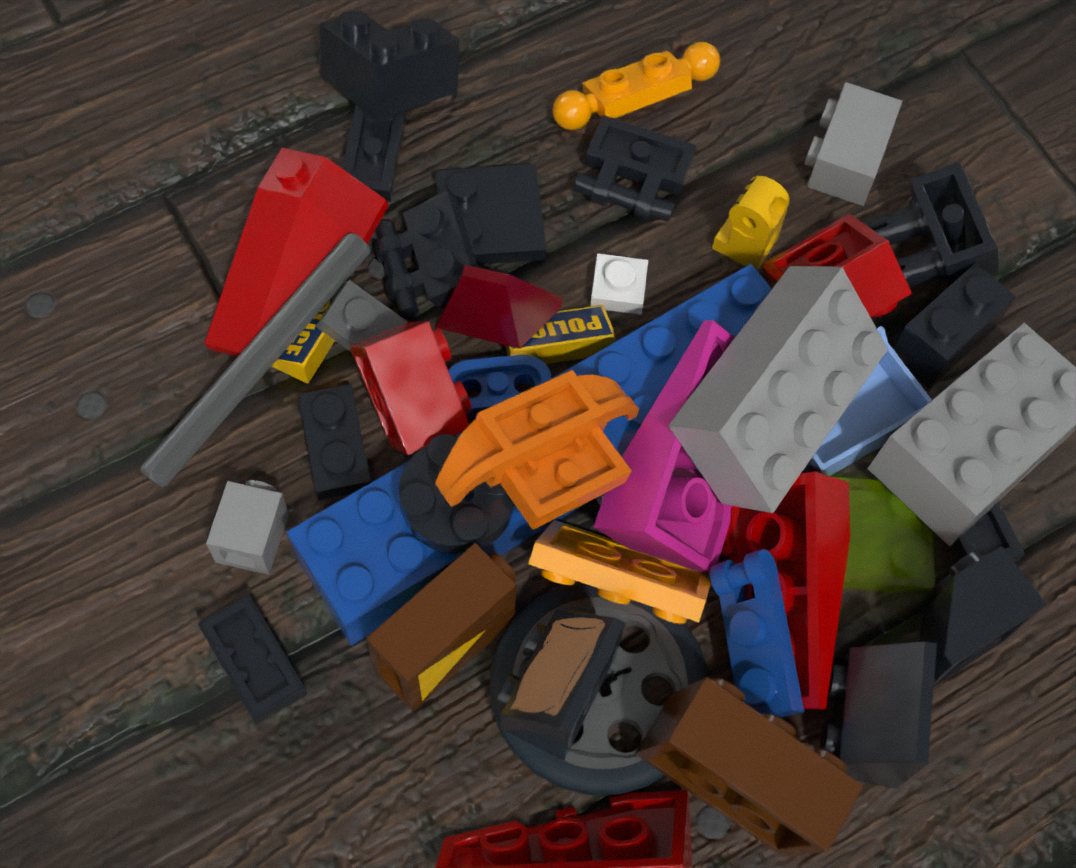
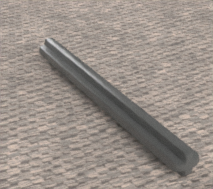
M351 233L341 239L142 464L141 471L149 480L160 487L169 484L370 254V247L361 237Z

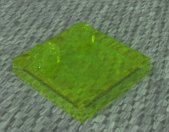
M834 477L849 482L851 538L843 589L929 595L935 586L932 529L880 480Z

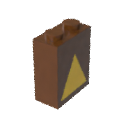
M476 543L473 544L366 638L374 671L412 712L505 630L510 621L515 617L517 584L514 582L516 575L510 565L497 553L492 552L488 556Z

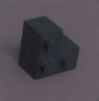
M347 11L338 18L320 23L321 77L376 120H380L458 91L460 39L430 18L417 19L412 21L410 25L389 31L362 11Z

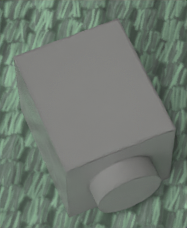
M249 480L245 485L227 481L206 542L215 563L270 575L289 515L282 493H279L275 487L261 481Z

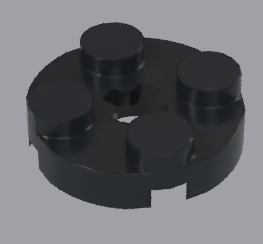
M443 434L432 438L428 446L414 454L405 466L399 483L401 511L412 534L424 545L444 553H464L466 548H470L475 543L478 546L484 543V546L496 541L510 524L515 504L500 483L490 488L485 481L469 492L470 495L474 496L470 502L462 500L455 507L448 505L447 500L435 482L458 438L449 434Z

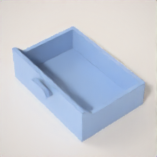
M882 326L878 327L877 330L888 348L887 352L804 468L805 473L818 472L828 476L835 474L884 446L888 438L932 401L889 345Z

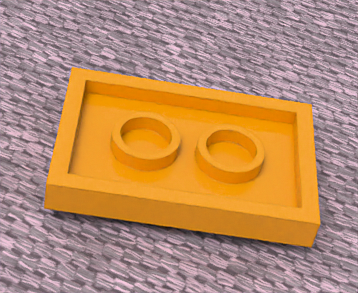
M554 520L537 539L529 560V565L541 568V575L548 580L564 585H573L575 580L596 587V593L608 601L629 604L631 600L652 606V612L656 616L679 624L686 623L687 619L699 623L711 584L709 574L631 550L613 539Z

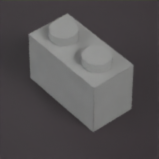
M845 82L839 101L829 98L819 127L827 129L825 138L822 139L815 136L804 165L813 167V171L807 187L864 206L879 169L902 101Z

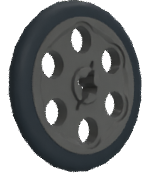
M577 581L573 585L555 587L530 601L510 621L497 644L490 669V701L498 729L510 749L534 774L560 788L587 795H619L647 787L665 775L636 756L635 752L637 749L629 753L615 750L610 745L607 737L610 727L620 722L630 723L639 731L642 742L663 706H656L647 702L641 693V684L650 677L658 676L667 680L673 688V693L708 677V670L699 643L686 623L679 624L664 620L653 614L652 606L631 600L629 604L608 601L596 593V587ZM556 609L615 617L625 622V627L637 626L641 628L649 639L648 647L639 653H628L619 646L616 658L605 678L611 677L614 679L617 677V679L610 684L608 697L602 698L598 692L581 726L582 737L576 744L571 746L564 761L500 729L501 713L503 710L495 706L498 696L511 673L521 677L530 659L523 655V650L534 627L538 622L547 626Z

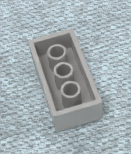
M789 266L668 425L722 504L773 513L887 352V346L843 267Z
M1023 323L888 438L867 469L945 543L951 546L1076 430V367L1026 323Z

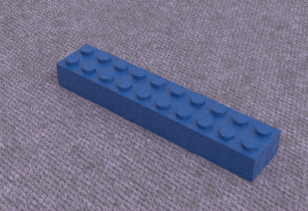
M750 264L554 378L571 370L577 376L591 374L604 376L616 381L625 394L630 396L639 408L637 417L629 421L624 415L609 421L603 431L622 457L704 320L715 321L733 337H736L772 288L755 267ZM462 433L454 435V437L459 438ZM408 462L286 532L295 558L350 646L373 633L463 554H451L434 550L420 542L410 531L401 511L399 493L400 478ZM468 493L463 500L470 502L474 496ZM515 505L513 517L503 534L496 541L486 546L483 543L479 547L488 556L492 552L501 556L547 528L554 520L559 521L583 505L532 530Z

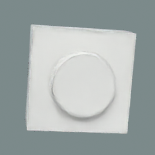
M597 253L590 307L603 305L605 310L641 315L648 260Z

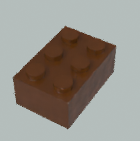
M705 677L669 696L635 752L636 756L782 857L829 851L863 788L862 784L846 774L848 767L843 761L824 750H811L795 738L797 732L790 724L771 714H764L762 716L744 703L745 696L737 687L719 678L711 680Z

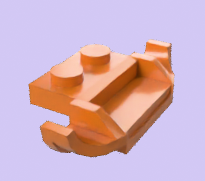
M571 370L478 412L476 419L460 435L452 448L435 484L452 507L460 503L479 484L486 481L491 488L500 483L532 530L626 483L632 470L603 431L607 423L617 417L624 415L628 421L636 418L639 408L630 396L625 394L616 381L593 374L577 376Z

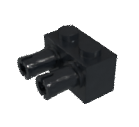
M960 161L910 180L912 200L909 201V206L866 221L867 226L887 239L890 246L918 235L922 239L926 238L928 242L926 243V249L897 259L909 288L937 277L940 282L944 281L948 288L975 263L992 277L999 275L997 244Z

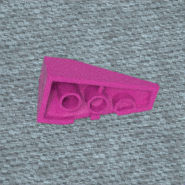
M704 320L624 452L622 458L632 472L626 483L604 494L594 528L631 550L710 575L711 567L718 564L730 525L732 506L720 502L668 426L735 339L715 321Z

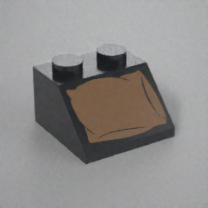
M559 609L555 610L547 626L538 622L523 650V655L530 659L521 677L511 673L496 701L495 706L503 710L501 713L500 729L564 761L616 658L626 623L615 617Z

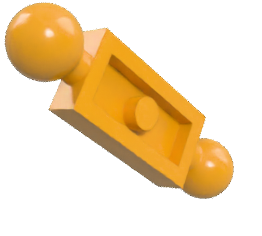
M696 42L684 51L681 59H676L669 51L650 54L643 60L620 69L607 70L596 78L582 82L583 93L575 90L561 93L553 104V117L562 128L577 130L588 123L591 114L597 112L601 117L605 115L617 118L692 89V79L695 81H705L717 73L720 66L719 53L710 43Z

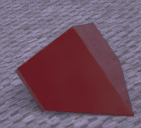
M465 265L462 276L435 328L520 349L561 308L563 298L512 275Z

